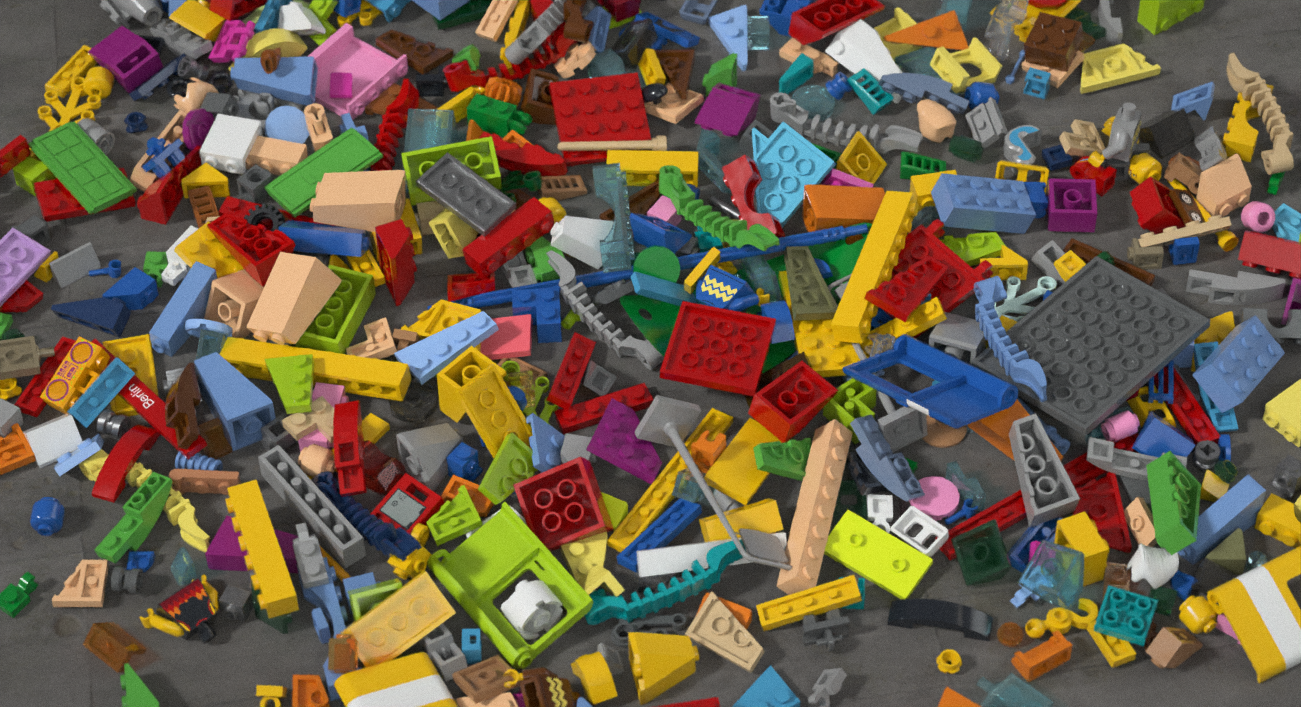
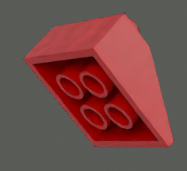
M581 456L513 485L528 528L549 551L560 549L565 544L614 530L591 463Z

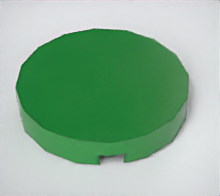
M653 245L638 253L634 260L633 273L636 271L676 283L680 275V264L672 250L665 246Z

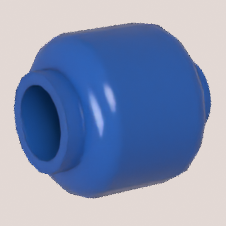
M973 82L965 90L964 99L970 101L968 106L971 110L981 103H987L990 97L997 104L999 102V92L996 91L992 83Z
M41 498L32 506L31 527L43 536H50L60 531L63 527L65 515L64 506L56 498Z

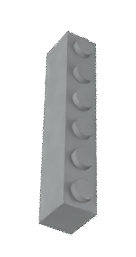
M279 445L258 457L262 477L298 517L306 523L307 527L344 568L349 567L366 556L364 538Z

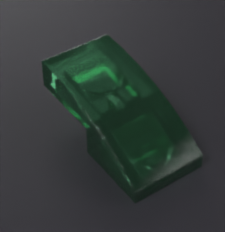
M1078 7L1071 10L1064 17L1082 22L1083 41L1088 44L1106 36L1105 28L1092 22L1091 14Z

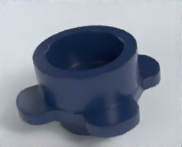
M140 112L128 114L124 119V123L127 124L126 131L134 133L147 130L146 116Z

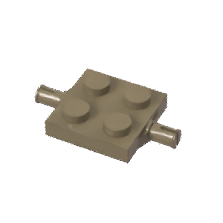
M34 336L1 340L0 380L41 374L39 365L41 358L55 357L54 346L39 349L35 343Z

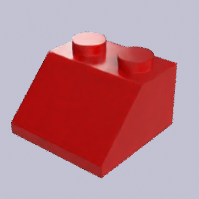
M1151 176L1129 192L1133 201L1131 202L1132 207L1139 217L1137 219L1139 225L1144 230L1148 229L1154 232L1155 235L1161 234L1163 229L1176 226L1177 229L1184 228L1185 225L1169 196L1172 190Z

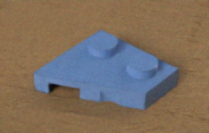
M534 413L526 417V423L531 424L533 435L529 437V442L533 451V467L540 472H545L561 465V449L565 435Z

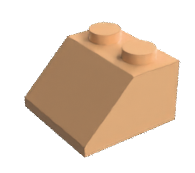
M1235 154L1201 172L1196 200L1211 216L1222 215L1224 217L1238 207H1243L1249 202L1252 186L1239 155Z

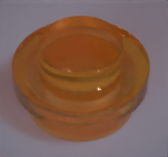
M1006 622L998 629L997 638L1002 645L1015 647L1022 642L1023 631L1018 624Z

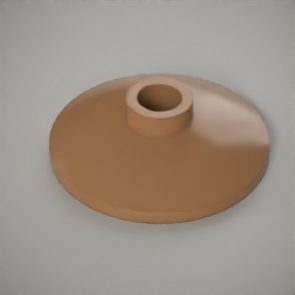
M926 415L928 435L922 439L929 445L948 448L959 444L965 438L967 425L954 429Z

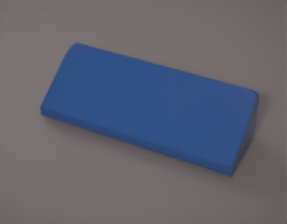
M1061 516L1036 526L1028 527L1002 560L1025 575L1028 574L1032 569L1028 567L1030 543L1039 541L1052 545L1055 541L1057 521L1062 519Z

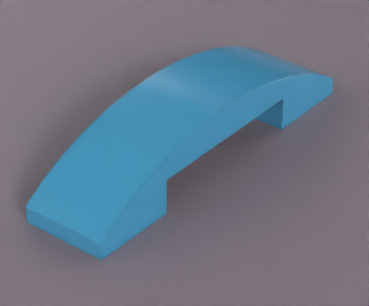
M1217 341L1194 344L1195 370L1218 347ZM1198 383L1205 414L1217 432L1238 431L1234 408L1222 413Z

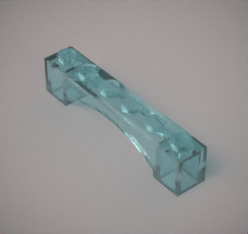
M620 163L592 166L596 198L605 200L615 214L614 223L609 234L604 240H599L603 272L631 270V260L635 259L634 246H629L634 243L632 230H629L632 227L630 215H628L630 214L627 186H623L627 185L626 172H621Z

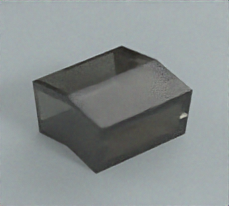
M1205 558L1197 567L1191 587L1207 595L1208 591L1232 580L1233 572Z

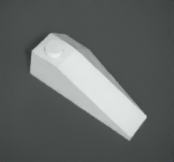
M861 19L838 32L825 51L854 74L865 68L878 82L882 75L902 73L899 66L895 64L890 56V51L881 41L879 33ZM897 93L891 94L895 98L893 102L898 104L902 96Z

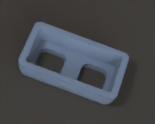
M685 0L679 11L680 16L683 20L704 25L718 0H712L710 5L698 3V0ZM692 11H698L704 13V16L702 17L691 13Z

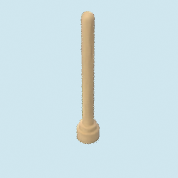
M656 136L652 140L560 142L557 147L560 151L647 149L667 151L666 136Z

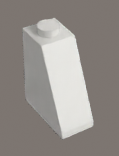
M565 216L559 223L556 222L551 229V246L599 269L611 256L616 223L607 220Z

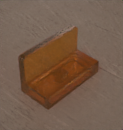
M113 622L93 623L83 643V646L117 673L125 671L124 664L129 663L132 655L145 654L147 650Z

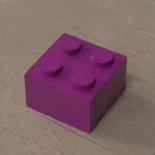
M1049 178L1047 189L1048 231L1095 232L1097 220L1095 180Z

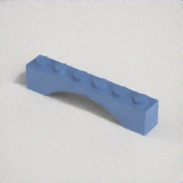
M325 557L323 561L328 575V584L304 589L298 565L297 570L304 599L317 608L321 607L322 612L331 623L334 631L333 645L323 665L331 701L341 699L334 687L335 681L343 674L362 668H356L355 662H359V658L340 633L347 628L344 622L348 621L345 606L340 607L339 601H342L340 587H334L333 582L337 581L334 566L329 567L327 557Z

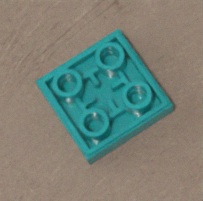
M1108 585L1093 631L1144 646L1158 600Z

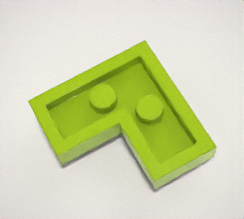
M313 0L308 7L325 28V34L309 35L319 46L337 31L327 21V18L338 3L337 0Z

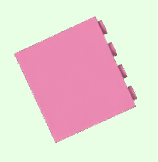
M347 23L307 56H314L318 66L315 102L339 116L350 113L352 120L361 115L369 103L408 72L407 55L404 54L397 60L354 37L353 26ZM330 73H352V98L330 97Z

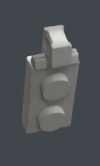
M306 523L297 524L298 538L293 539V550L303 588L307 589L328 584V575L318 539H316L315 534H308Z

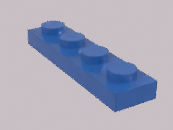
M681 497L616 556L618 564L638 573L637 551L666 547L702 513L701 505Z

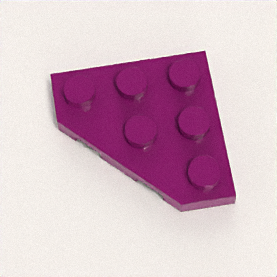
M611 399L586 450L652 484L662 462L651 441L636 437L635 430L640 421L634 410Z

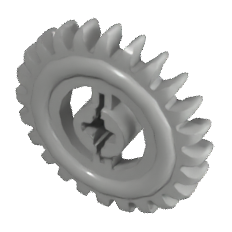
M239 89L238 96L233 95V99L240 107L236 117L261 121L262 132L265 137H267L264 131L265 121L270 114L269 111L272 112L275 109V103L280 106H292L300 111L302 109V104L274 98L266 92L258 94L245 91V94ZM253 106H255L256 117L258 119L254 118L250 114V110Z

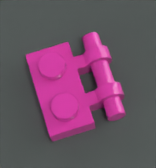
M225 20L209 59L214 63L230 62V59L235 62V58L244 57L247 52L246 46L254 36L253 30L256 24L252 21L244 24L241 20Z

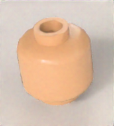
M312 444L309 447H304L299 455L298 465L308 476L315 477L326 471L333 474L336 469L334 453L325 447Z

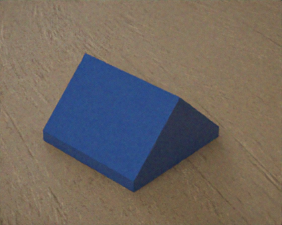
M636 213L630 214L629 218L634 241L646 247L653 245L665 246L675 254L692 237V234L659 217Z
M1151 411L1132 448L1140 454L1160 457L1163 452L1167 453L1168 451H1171L1174 455L1187 457L1195 447V443L1189 436Z

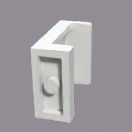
M218 114L199 151L202 165L208 163L216 170L244 174L246 172L245 161L257 136H263L261 121Z

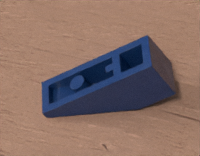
M102 297L55 304L51 307V310L58 318L119 338L132 313L125 306L126 303L118 298L110 300Z

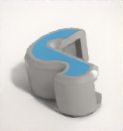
M1022 125L1009 130L1004 139V156L1011 162L1032 165L1036 157L1030 148L1036 147L1041 143L1042 130L1032 125ZM1011 167L1013 173L1018 176V169ZM1029 170L1027 173V177L1031 176L1034 173V171Z

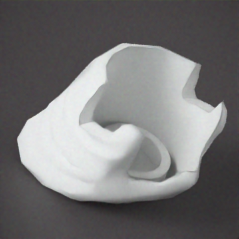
M1142 543L1139 544L1138 550H1136L1127 565V570L1132 568L1131 580L1137 583L1142 579H1146L1153 589L1161 587L1176 573L1179 564L1178 553L1176 552L1171 555L1165 548H1152Z

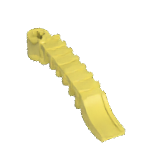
M102 449L79 463L80 470L89 480L96 482L108 454ZM135 462L125 479L132 488L137 486L139 489L153 472L150 469H145L140 462ZM171 486L169 496L163 508L169 522L173 526L179 524L181 537L185 542L200 551L206 552L210 546V536L198 527V520L195 516L196 510L191 506L190 500L188 498L184 499L179 491L176 492Z

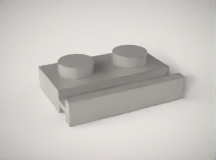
M992 97L988 98L989 101L987 103H981L965 115L975 143L981 150H984L998 140L1002 133H1008L998 105Z

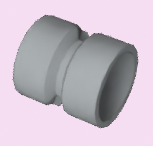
M90 118L82 119L77 123L105 155L112 150L115 137L110 131L101 127Z

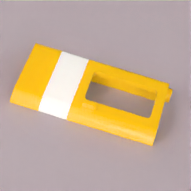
M1301 546L1207 592L1208 602L1215 609L1216 613H1224L1257 673L1259 684L1301 663V609L1287 586L1288 580L1301 574Z
M425 652L415 653L343 674L334 683V687L346 707H458L429 655Z

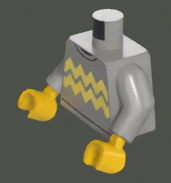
M1124 103L1119 108L1114 121L1107 120L1104 123L1105 128L1101 131L1110 137L1108 147L1102 150V155L1095 150L1089 156L1087 161L1094 167H1099L1105 159L1109 160L1111 158L1129 162L1139 139L1142 113L1136 110V106L1133 103Z

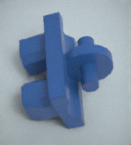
M150 138L147 141L148 150L146 153L149 156L152 154L155 156L142 166L144 171L152 170L161 178L171 170L165 162L166 158L173 166L181 162L185 156L179 149L183 144L179 138L165 147V139Z

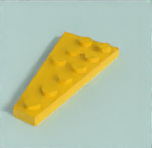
M779 271L778 279L783 299L788 305L793 322L794 343L797 353L805 352L812 369L822 377L847 376L843 372V367L860 361L851 342L835 341L831 327L833 319L794 321L787 272Z

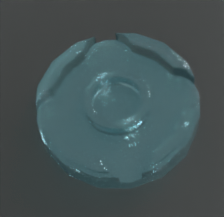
M806 85L797 89L791 97L798 106L808 110V119H813L816 115H820V121H822L834 112L835 98L825 87Z

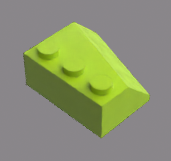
M1140 0L1137 21L1152 34L1157 35L1162 31H1166L1174 24L1182 22L1190 15L1201 11L1204 7V0Z

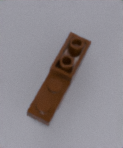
M191 362L173 382L165 405L166 427L175 429L178 448L186 450L199 436L195 406H198L200 403L201 393L199 392L195 365Z

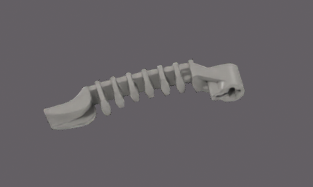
M555 0L533 24L506 48L505 56L511 63L520 64L564 21L563 4L566 0Z
M775 93L770 97L771 119L777 123L784 121L801 136H809L813 140L820 139L824 143H835V146H848L856 132H858L856 131V124H852L848 129H845L844 122L841 121L837 126H833L831 118H828L824 123L820 122V115H816L812 120L808 119V110L798 106L796 101L790 99L789 95L785 93ZM878 124L872 127L870 134L868 133V125H864L860 129L862 135L873 148L882 154L894 149L918 152L919 145L923 140V134L897 125L887 127L885 136H880Z
M552 250L546 253L549 257V265L560 277V294L563 296L566 305H570L574 314L577 313L580 316L581 321L589 326L591 332L594 331L601 341L604 340L610 350L613 348L619 358L621 356L637 357L649 370L654 369L663 362L664 356L647 339L643 341L635 339L631 335L624 339L625 335L620 328L615 331V325L610 320L605 323V316L601 312L597 314V308L593 303L590 304L591 299L586 294L587 289L582 282L576 285L574 267L558 253Z

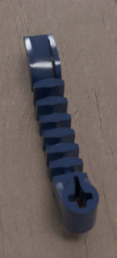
M322 472L313 478L312 482L361 534L364 541L367 540L369 545H374L376 550H381L383 555L391 557L394 554L405 561L407 559L406 556L414 550L422 548L419 542L401 527L395 529L392 523H384L383 520H378L376 515H371L368 509H363L360 503H356L352 496L342 497L340 495L339 482L331 472Z

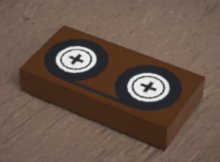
M1173 189L1169 193L1184 225L1197 220L1200 223L1206 222L1189 190Z

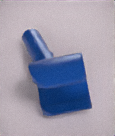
M112 260L107 268L90 270L89 276L109 274L112 278H118L121 275V261Z
M966 499L962 510L944 520L945 524L948 526L960 518L969 519L975 516L978 506L970 508L973 500Z

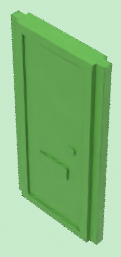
M70 121L28 143L29 148L89 214H96L137 192V188L75 121L72 123Z
M351 127L264 186V189L290 215L297 217L310 208L311 199L316 198L317 183L322 181L324 173L361 172L383 158V155L375 146Z

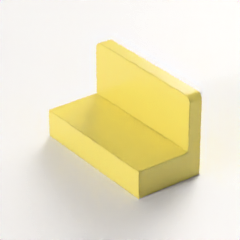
M597 564L577 581L587 594L593 592L599 585L605 591L615 596L620 595L624 591V588L610 571Z

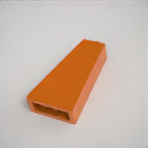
M1016 399L1010 408L967 424V426L1014 460L1009 439L1010 429L1013 421L1030 415ZM1052 443L1060 461H1062V459L1064 458L1063 455Z

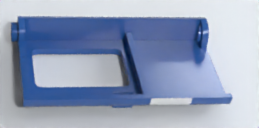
M903 334L895 340L894 349L878 353L875 356L843 367L845 375L896 399V403L906 408L910 406L954 429L1008 409L1015 403L1018 397V388L1015 385L907 334ZM895 364H903L941 383L915 393H910L871 373Z

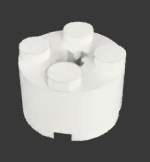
M523 580L516 585L515 592L502 604L501 610L523 638L535 639L539 637L537 634L539 631L544 629L548 632L556 625L562 616L563 610L561 605L563 606V604L543 581L534 580L528 582Z

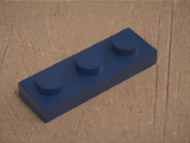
M183 53L175 57L130 92L129 95L133 101L139 98L147 99L154 93L153 88L156 86L160 88L170 81L168 77L172 73L174 76L178 74V65L186 54Z

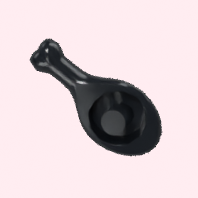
M661 83L646 85L641 88L643 101H653L655 105L661 103V98L668 92L667 87Z

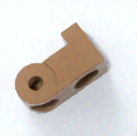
M1179 152L1166 168L1164 178L1170 182L1176 178L1187 185L1192 193L1197 194L1200 175L1203 171L1200 166Z

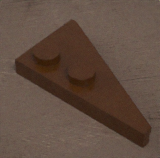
M695 49L654 50L667 80L680 99L687 100L696 57Z
M659 179L599 215L600 220L616 223L614 234L627 246L634 239L629 218L630 214L647 215L649 209L657 202L661 195L659 192Z

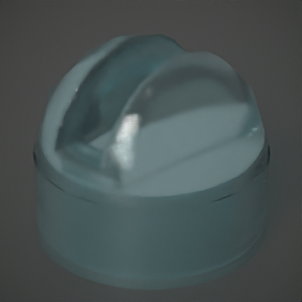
M1260 551L1251 552L1246 562L1248 570L1250 571L1267 563L1266 555Z

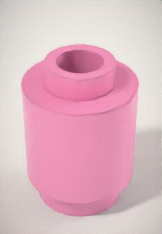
M1127 410L1107 418L1101 424V430L1107 441L1117 442L1136 434L1140 423L1136 414H1131Z

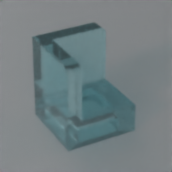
M747 16V50H769V16Z

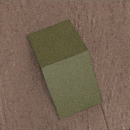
M1240 528L1236 529L1206 556L1203 568L1204 573L1243 574L1246 554L1243 531Z

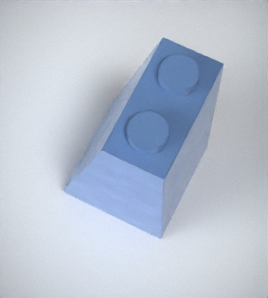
M217 352L194 360L200 393L231 449L235 451L263 439L261 428L275 419L272 400Z

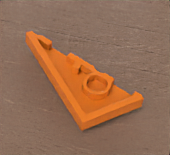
M955 10L883 37L884 41L894 44H911L928 48L944 47L945 49L960 51L969 48Z

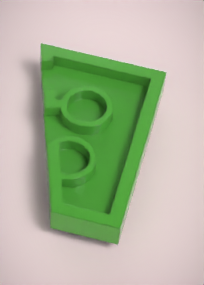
M804 438L802 441L794 439L785 443H780L779 441L759 443L753 448L757 469L803 481L812 445L811 438Z

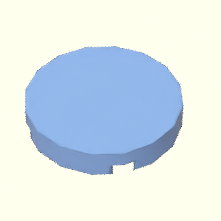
M277 107L270 112L265 121L264 131L268 138L304 144L309 136L305 115L295 107Z
M188 319L185 323L186 332L197 338L208 340L211 337H217L218 341H226L227 337H232L233 328L217 321Z

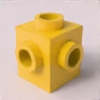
M421 545L422 548L416 549L406 556L407 559L405 561L393 554L387 563L395 569L393 573L401 579L406 580L408 577L414 579L426 569L427 561L432 554Z

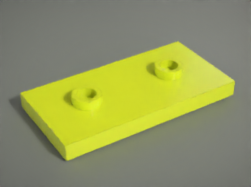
M849 510L845 512L829 534L824 554L901 600L909 598L933 564L932 558Z

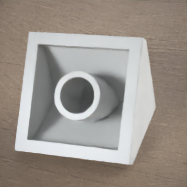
M70 414L62 415L23 431L39 468L57 462L56 459L68 451L71 454L78 449L77 445L82 442L73 416Z

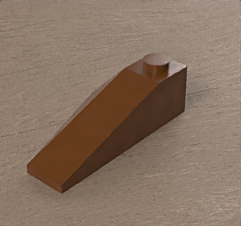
M531 68L522 98L521 111L531 115L532 122L556 125L549 84L551 82H560L558 81L559 77Z

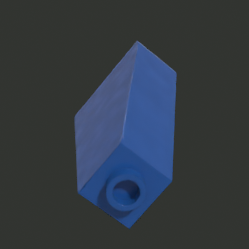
M288 220L279 226V231H282L295 242L296 246L293 251L361 257L369 249L370 240L369 237H366V230Z

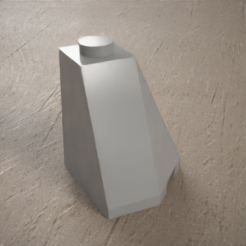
M448 423L399 433L396 437L400 466L407 474L434 492L448 473L447 457L463 442L462 435L457 429L453 430Z

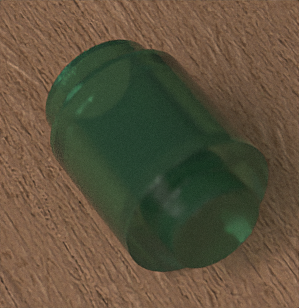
M954 135L949 144L948 152L953 153L954 157L975 163L976 160L981 159L984 147H981L982 143L978 140L963 135Z

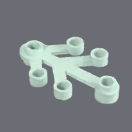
M1049 276L1041 277L1038 280L1037 288L1015 298L1016 292L1020 289L1021 281L1017 277H1009L1006 281L1007 299H1005L1004 304L996 307V302L994 305L998 317L1000 318L1003 315L1019 322L1025 316L1013 317L1005 314L1011 312L1027 315L1035 307L1026 306L1025 304L1039 297H1044L1047 290L1054 292L1057 285L1055 279Z

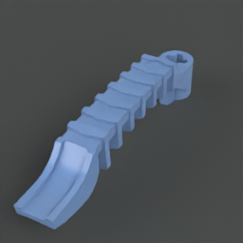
M994 276L975 282L974 291L979 301L978 304H975V318L980 323L979 327L984 332L985 340H988L989 348L993 349L995 358L999 359V364L1005 368L1007 376L1010 375L1016 383L1029 386L1041 402L1046 401L1047 383L1042 367L1037 361L1029 359L1026 350L1020 352L1017 344H1012L994 308L995 302L1007 299V294L1000 277Z

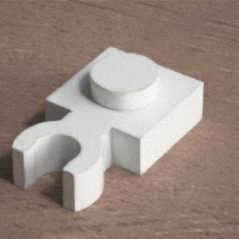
M868 494L866 498L867 521H874L873 525L887 533H890V525L887 522H892L893 495Z

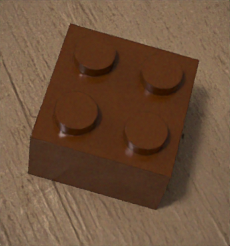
M1040 12L1024 44L1026 62L1068 72L1083 40L1082 22Z

